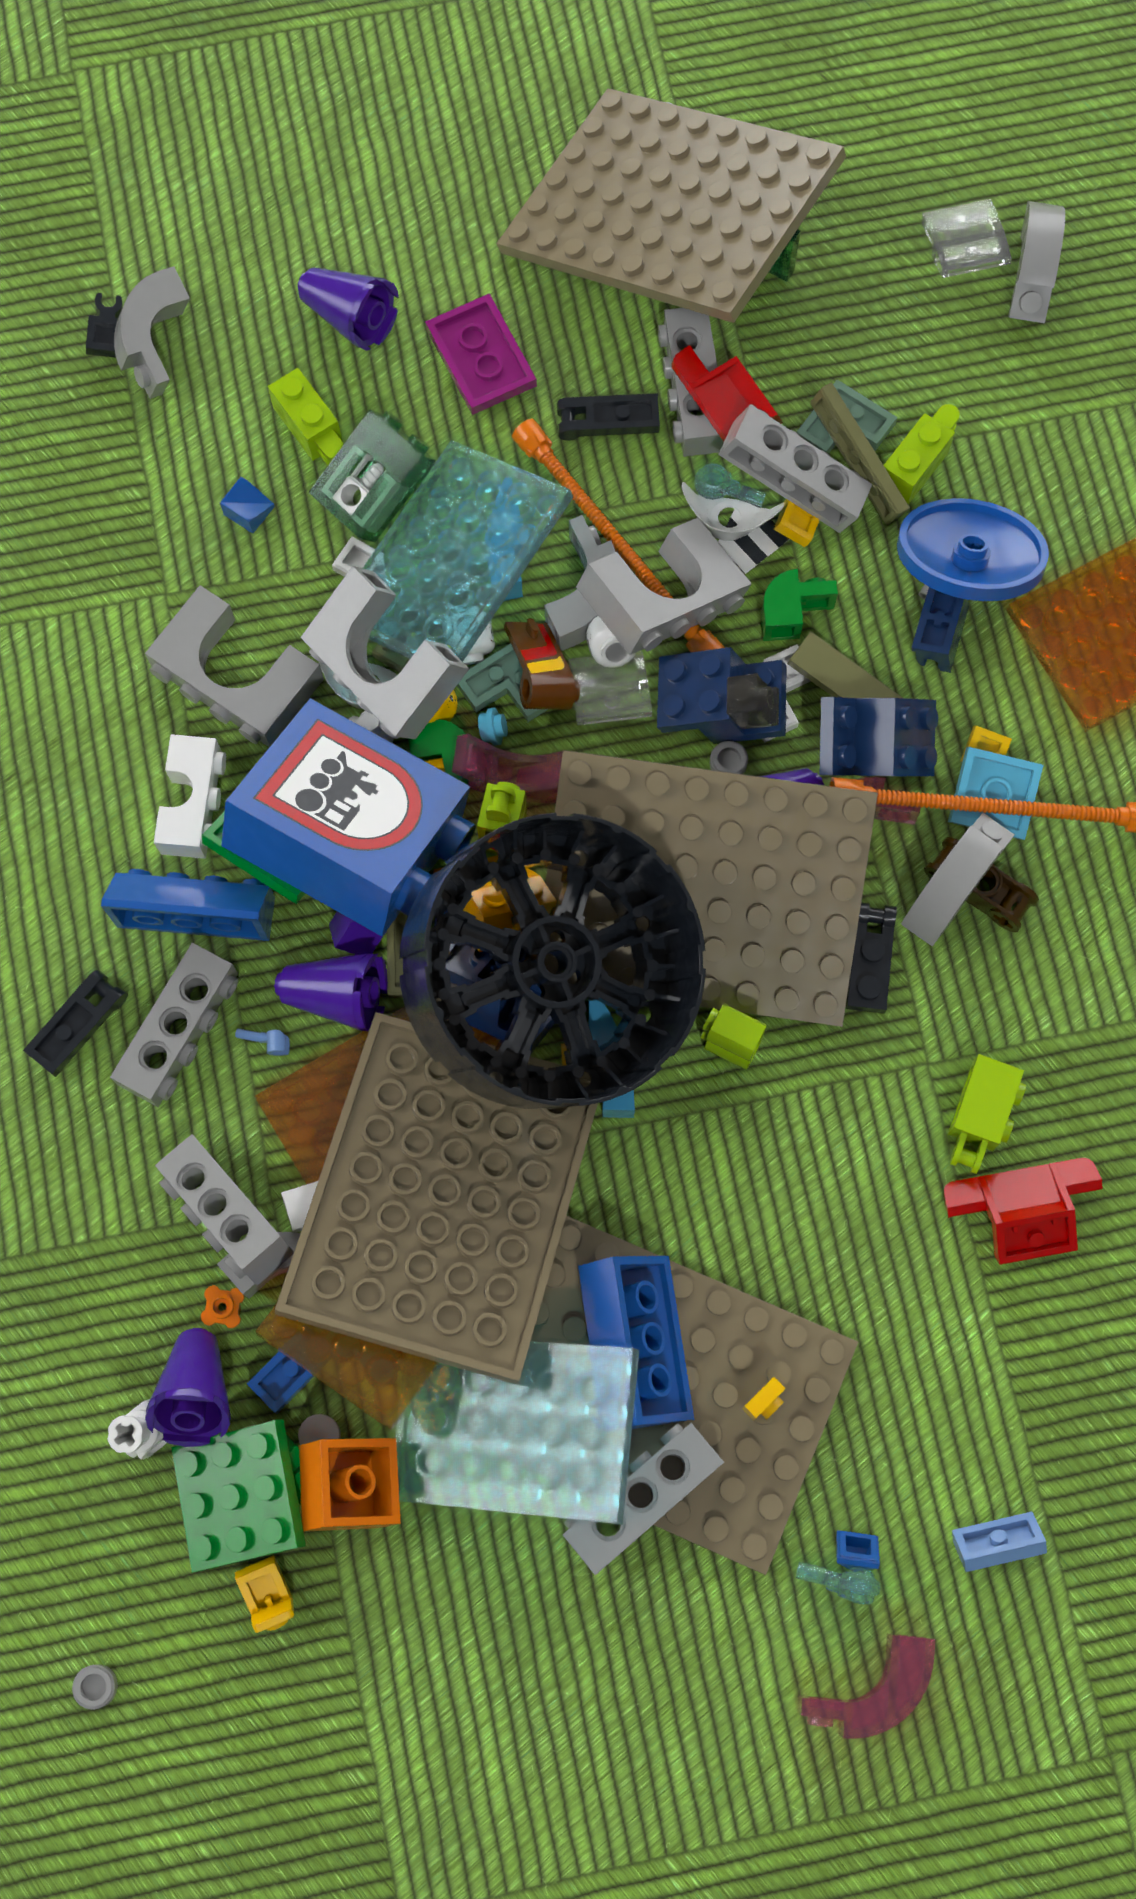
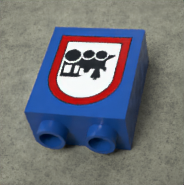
M310 698L227 798L221 846L369 930L383 936L400 912L407 916L409 915L416 897L432 876L429 872L438 859L446 861L470 844L476 830V825L463 818L470 786Z

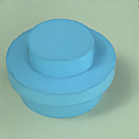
M495 707L488 708L486 713L479 714L478 727L483 743H492L494 746L501 745L503 737L507 736L508 733L504 714H499Z

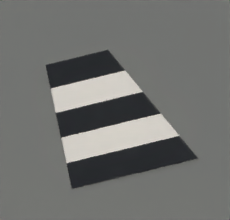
M744 491L739 500L759 507ZM734 509L726 527L732 528L740 523L741 514L737 509ZM770 519L746 536L734 541L719 539L718 542L745 575L790 539L775 531L774 527L776 524Z

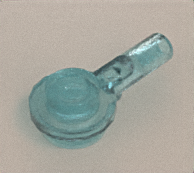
M707 464L699 469L695 475V489L700 496L706 499L715 500L729 495L761 507L765 500L766 492L745 486L733 480L731 472L726 471L719 464Z
M799 1562L797 1567V1579L825 1585L827 1590L836 1592L839 1597L854 1603L871 1604L874 1601V1597L879 1595L881 1590V1584L874 1578L875 1575L864 1568L854 1567L850 1571L837 1573L829 1571L825 1567Z

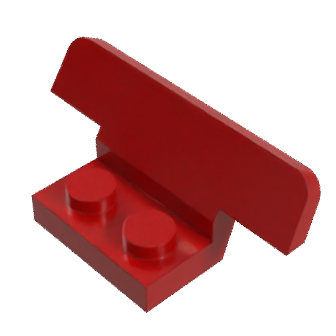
M690 345L675 355L672 361V369L723 441H725L734 420L750 404L766 412L769 417L780 424L783 423L737 356L709 372Z
M1076 1158L951 1181L945 1185L943 1197L948 1218L987 1211L988 1217L992 1222L994 1255L998 1264L1002 1265L1078 1251L1076 1214L1069 1195L1101 1190L1103 1186L1102 1178L1093 1161L1088 1158Z

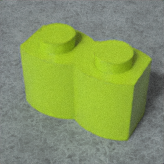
M723 1004L720 1011L715 1008L711 1010L704 1024L701 1039L707 1041L705 1050L747 1070L762 1042L767 1025Z

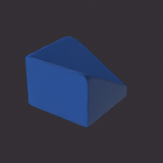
M243 477L238 479L220 502L224 516L252 534L275 507L274 503Z

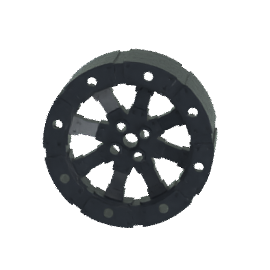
M546 813L525 817L494 830L455 853L445 861L447 865L432 874L416 897L405 923L399 959H403V975L399 977L406 1012L417 1037L435 1062L440 1061L450 1071L448 1075L471 1092L506 1106L523 1109L583 1106L608 1101L636 1089L655 1076L662 1069L661 1065L669 1056H674L694 1024L701 1004L706 969L703 968V952L706 950L702 926L692 898L670 864L666 865L656 854L657 850L631 831L607 820L576 813L569 816H557L556 813ZM487 849H493L497 852V862L489 863L486 856ZM576 851H580L586 856V862L583 866L577 865L580 862V857L575 853ZM537 865L562 872L561 882L563 887L557 906H554L549 914L543 905H539L526 880L529 877L525 868ZM490 881L496 891H501L514 916L511 917L514 929L506 927L500 929L476 920V916L464 911L463 909L473 897L471 893ZM593 889L606 896L611 902L612 908L619 916V918L613 921L614 924L598 931L597 928L588 930L584 926L585 916H583L589 892L593 891ZM433 916H434V918H435V925L431 928V924H432V920H433ZM642 916L648 920V928L645 931L638 930L635 923L636 919ZM551 933H558L561 937V942H550ZM450 944L458 946L465 944L490 954V958L499 962L502 966L489 973V977L468 986L463 984L452 987L449 970H446V959L449 958ZM622 946L624 948L631 946L636 966L633 985H626L608 976V972L602 969V959L608 956L607 953ZM521 948L526 954L523 962H519ZM548 953L554 955L558 960L559 967L556 974L550 973L545 967L544 960ZM575 972L577 976L576 982L574 984L568 983L567 980ZM537 985L541 990V996L532 992L530 987ZM515 997L516 1000L512 1012L515 1016L504 1040H500L495 1049L485 1042H479L473 1036L475 1032L465 1018L477 1012L479 1007L499 999L502 1001ZM585 999L589 1001L597 1000L615 1009V1013L622 1017L613 1032L614 1036L600 1047L596 1039L593 1040L585 1016V1012H587ZM641 1007H646L650 1011L651 1016L647 1022L644 1014H638ZM550 1015L554 1024H559L567 1049V1051H564L566 1065L544 1070V1067L528 1065V1061L532 1052L530 1047L540 1025L545 1023ZM492 1072L498 1073L502 1078V1082L499 1083L490 1077V1074ZM584 1072L588 1073L591 1079L587 1087H583L579 1080L584 1075Z

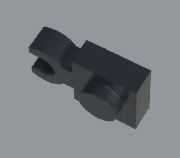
M102 293L96 294L95 310L98 316L89 315L87 355L116 358L114 333L117 320L123 308L121 295H116L114 306L105 307L102 301Z

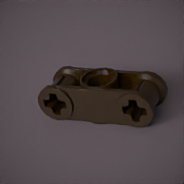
M946 837L943 840V849L933 863H927L924 868L926 875L930 879L958 843V839ZM992 865L982 878L988 883L989 891H981L975 887L966 902L989 916L997 925L1005 930L1018 932L1021 928L1020 921L1030 906L1034 907L1037 905L1039 897L1028 886L1014 880L995 865ZM1016 902L1017 905H1016V907H1015V908L1013 909V911H1012V910H1011V907H1012L1013 904Z

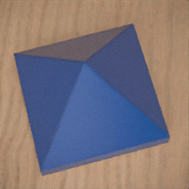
M837 1531V1563L853 1572L879 1569L878 1536Z

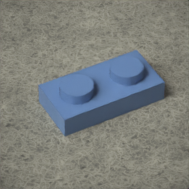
M1033 1512L952 1530L953 1543L965 1572L1047 1553L1046 1540Z

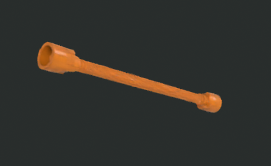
M534 419L522 422L512 434V439L529 458L533 457L547 467L553 477L564 487V490L573 501L578 504V507L592 521V524L598 528L607 541H612L615 551L632 569L633 573L638 576V579L644 586L658 595L673 599L662 583L647 568L642 559L627 544V541L621 537V534L607 520V517L604 516L590 497L584 493L585 491L570 476V473L562 466L561 462L556 459L553 450L550 448L552 441L547 437L539 424ZM699 625L691 627L684 635L688 641L686 647L690 652L725 648L710 630L706 631Z
M832 777L829 785L877 792L876 804L881 803L882 805L895 804L896 806L905 805L906 807L910 805V807H929L931 809L944 808L945 810L954 809L955 811L968 810L969 812L1002 813L1004 815L1007 813V815L1041 816L1042 818H1065L1066 820H1089L1091 822L1104 823L1113 822L1117 826H1124L1125 832L1136 833V802H1127L1126 807L1113 809L1079 805L1070 806L1069 804H1046L1045 802H1022L1020 800L1017 802V800H998L996 798L983 799L982 797L972 796L959 797L958 795L949 796L947 794H925L923 792L921 794L916 792L915 794V792L910 793L909 791L876 790L872 786H864V780Z

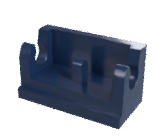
M930 587L928 588L911 647L912 651L916 652L917 662L921 666H925L927 659L938 662L940 671L951 673L969 609V600L953 597Z

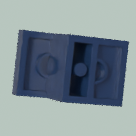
M731 647L659 657L657 728L662 733L699 729L713 744H719L724 741L739 742L786 736L787 665L783 660L745 664Z
M821 697L819 775L934 776V767L937 762L935 729L938 724V712L936 710V700Z
M450 944L449 958L446 959V970H449L451 983L457 986L463 984L468 986L489 977V973L501 967L502 964L490 958V954L487 952H479L478 949L465 944L461 946ZM522 948L520 950L519 962H523L526 956ZM532 985L530 990L541 996L540 988L537 985ZM513 997L502 1001L499 999L479 1007L477 1012L466 1017L465 1020L470 1026L497 1039L504 1040L515 1016L512 1012L516 998ZM550 1015L545 1023L540 1025L530 1047L532 1052L554 1025Z

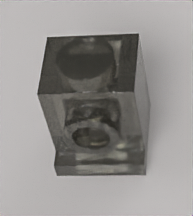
M757 673L727 677V714L742 730L779 725V689L767 686Z

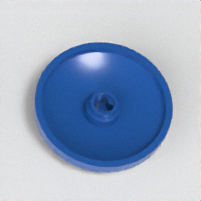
M942 499L917 507L904 518L897 540L899 558L904 567L916 579L941 593L973 601L1007 600L1029 592L1041 581L1049 558V550L1045 538L1030 521L1000 505L974 499Z

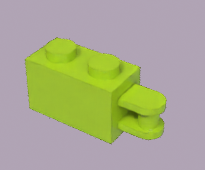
M296 368L267 386L273 408L312 461L321 457L328 468L337 471L347 457L338 420L300 369Z
M952 404L942 405L933 417L924 413L883 465L908 505L949 453L955 434L956 423L960 416L958 408Z
M498 782L497 785L487 783L477 823L478 838L480 839L508 823L528 817L526 791L520 790L519 786L510 782ZM493 849L486 850L488 853L497 854Z
M981 1054L977 1055L971 1064L947 1134L957 1138L949 1164L956 1166L959 1163L971 1168L970 1172L977 1174L986 1149L993 1151L1000 1142L1007 1143L1014 1125V1121L1008 1119L1012 1106L1018 1107L1026 1090V1084L1021 1083L1024 1070ZM965 1141L977 1145V1151L973 1152L963 1148Z

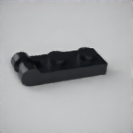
M658 393L567 397L557 401V414L561 417V422L558 424V437L561 440L571 441L584 436L659 433ZM586 414V419L575 420V416Z
M861 902L846 1009L885 1014L887 1010L894 927L897 914L896 906L884 905V909L870 907L869 903ZM867 923L881 924V934L867 932Z
M98 969L93 971L23 1049L26 1054L54 1077H57L113 1011L119 1009L128 997V993L121 987H113L107 982L108 977ZM98 994L103 999L95 1007L88 1000L93 995Z

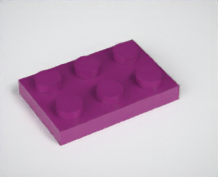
M490 293L425 321L426 330L472 415L537 387V379Z

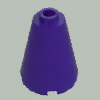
M315 267L307 270L299 278L298 294L300 300L356 347L366 351L371 350L368 346L373 343L380 345L392 330L398 313V309L393 307L394 297L399 298L398 290L394 283L380 277Z
M364 953L286 965L282 972H279L276 976L275 993L280 997L283 1004L360 1031H369L375 1012L384 1014L385 1006H378L380 993L387 994L388 992L385 960L382 957H377L378 954Z
M192 1328L178 1336L147 1405L145 1420L147 1428L152 1433L154 1428L163 1434L162 1440L169 1444L184 1447L204 1446L210 1444L211 1437L220 1432V1438L226 1434L230 1425L231 1413L218 1340L214 1334L206 1329Z

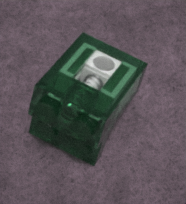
M369 409L309 491L317 501L358 538L374 543L418 485L433 489L441 479L432 470L436 460L427 453L430 447L418 436L411 434L409 437L401 430L404 424L388 411L381 414ZM360 489L361 499L357 505H354V493Z

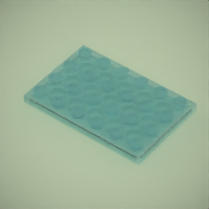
M451 440L363 567V569L374 571L397 595L372 629L369 640L411 659L424 640L443 643L463 662L573 499L570 489Z
M530 1341L518 1385L405 1352L395 1434L397 1442L399 1501L623 1525L639 1350L625 1347Z

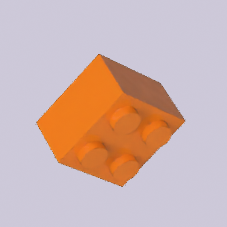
M396 1438L320 1439L299 1445L303 1531L374 1529L401 1524Z

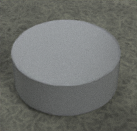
M724 741L714 747L710 756L711 770L737 774L745 773L748 764V754L742 745L734 741Z
M316 1414L308 1417L301 1424L298 1439L300 1445L320 1439H341V1431L334 1419L327 1415Z
M95 1664L87 1666L78 1672L73 1681V1696L76 1702L86 1709L102 1708L114 1699L118 1688L117 1678L114 1672L105 1665Z

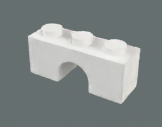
M170 735L165 771L172 783L189 785L193 788L189 800L181 806H159L154 844L161 855L206 859L208 847L202 844V834L212 825L213 810H219L221 790L217 788L218 776L224 775L226 769V753L221 751L216 738Z

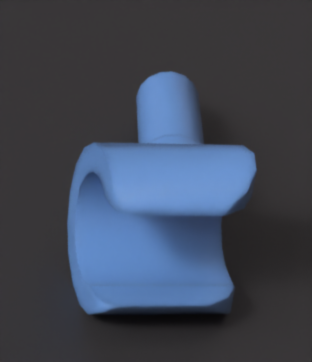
M239 1028L236 1030V1038L267 1043V1054L283 1056L289 1054V1037L280 1030H269L267 1033Z

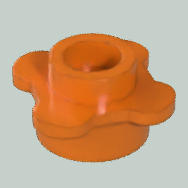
M215 1285L208 1287L204 1292V1297L207 1301L205 1310L201 1313L202 1322L207 1326L218 1323L226 1325L231 1329L237 1327L241 1322V1317L239 1316L241 1311L240 1303L244 1301V1295L238 1288L227 1291L220 1290ZM221 1303L226 1304V1309L223 1311L219 1310Z

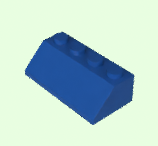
M130 869L128 873H115L102 897L101 907L117 928L269 941L275 896L270 887L256 879H245L243 883H232L220 876H206L204 880L190 879L188 875L177 872L167 873L166 877L152 876V873L146 870Z
M613 1256L578 1266L602 1432L631 1430L695 1420L669 1256Z

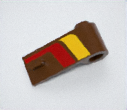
M531 618L527 619V622H505L504 630L523 668L520 682V700L523 708L570 710L574 702L579 700L580 684L578 680H574V676L548 623H536Z

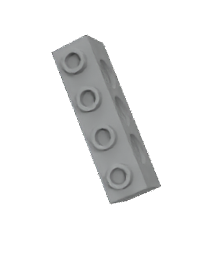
M685 308L664 310V325H658L659 346L666 347L667 357H663L664 378L671 379L672 389H668L669 410L676 411L677 421H673L675 444L681 443L683 457L719 453L724 441L704 413L701 416L690 414L692 411L702 412V410L672 369V361L675 355L681 351V348L688 345L692 347L709 372L717 368L709 315Z
M751 404L734 420L718 454L807 513L815 516L838 533H841L858 519L872 486L870 482L862 478L857 472L842 465L830 457L827 452L818 449L801 438L795 431L789 430L769 417L766 412L757 409Z
M191 943L110 1078L118 1086L156 1107H159L162 1100L167 1101L177 1087L178 1080L176 1077L183 1065L187 1067L194 1060L198 1051L196 1044L203 1032L208 1033L215 1025L218 1018V1012L216 1011L224 998L226 1000L229 999L238 985V979L236 978L238 972L233 964ZM198 986L208 987L207 994L203 999L198 1001L190 1000V994L194 988ZM178 1019L187 1020V1027L182 1033L170 1034V1027L174 1021ZM160 1052L167 1053V1060L163 1066L156 1069L150 1068L149 1062L153 1055Z
M193 1134L155 1165L165 1177L159 1184L174 1201L181 1196L186 1204L180 1209L195 1226L202 1222L207 1227V1230L202 1233L203 1237L217 1253L223 1248L228 1252L230 1256L224 1262L239 1279L247 1275L256 1285H259L294 1254V1251ZM247 1234L243 1240L239 1241L243 1235Z
M677 1423L660 1438L661 1442L665 1445L653 1456L646 1450L628 1466L633 1474L621 1484L614 1478L596 1494L600 1502L594 1508L587 1512L582 1506L564 1522L568 1528L563 1534L564 1538L594 1575L598 1574L724 1463L692 1423L684 1429ZM676 1456L681 1459L684 1464V1472L679 1479L669 1480L663 1476L660 1470L663 1458ZM643 1483L651 1489L653 1497L647 1507L637 1508L630 1503L628 1492L634 1484ZM604 1511H612L620 1518V1529L613 1536H604L596 1528V1519Z

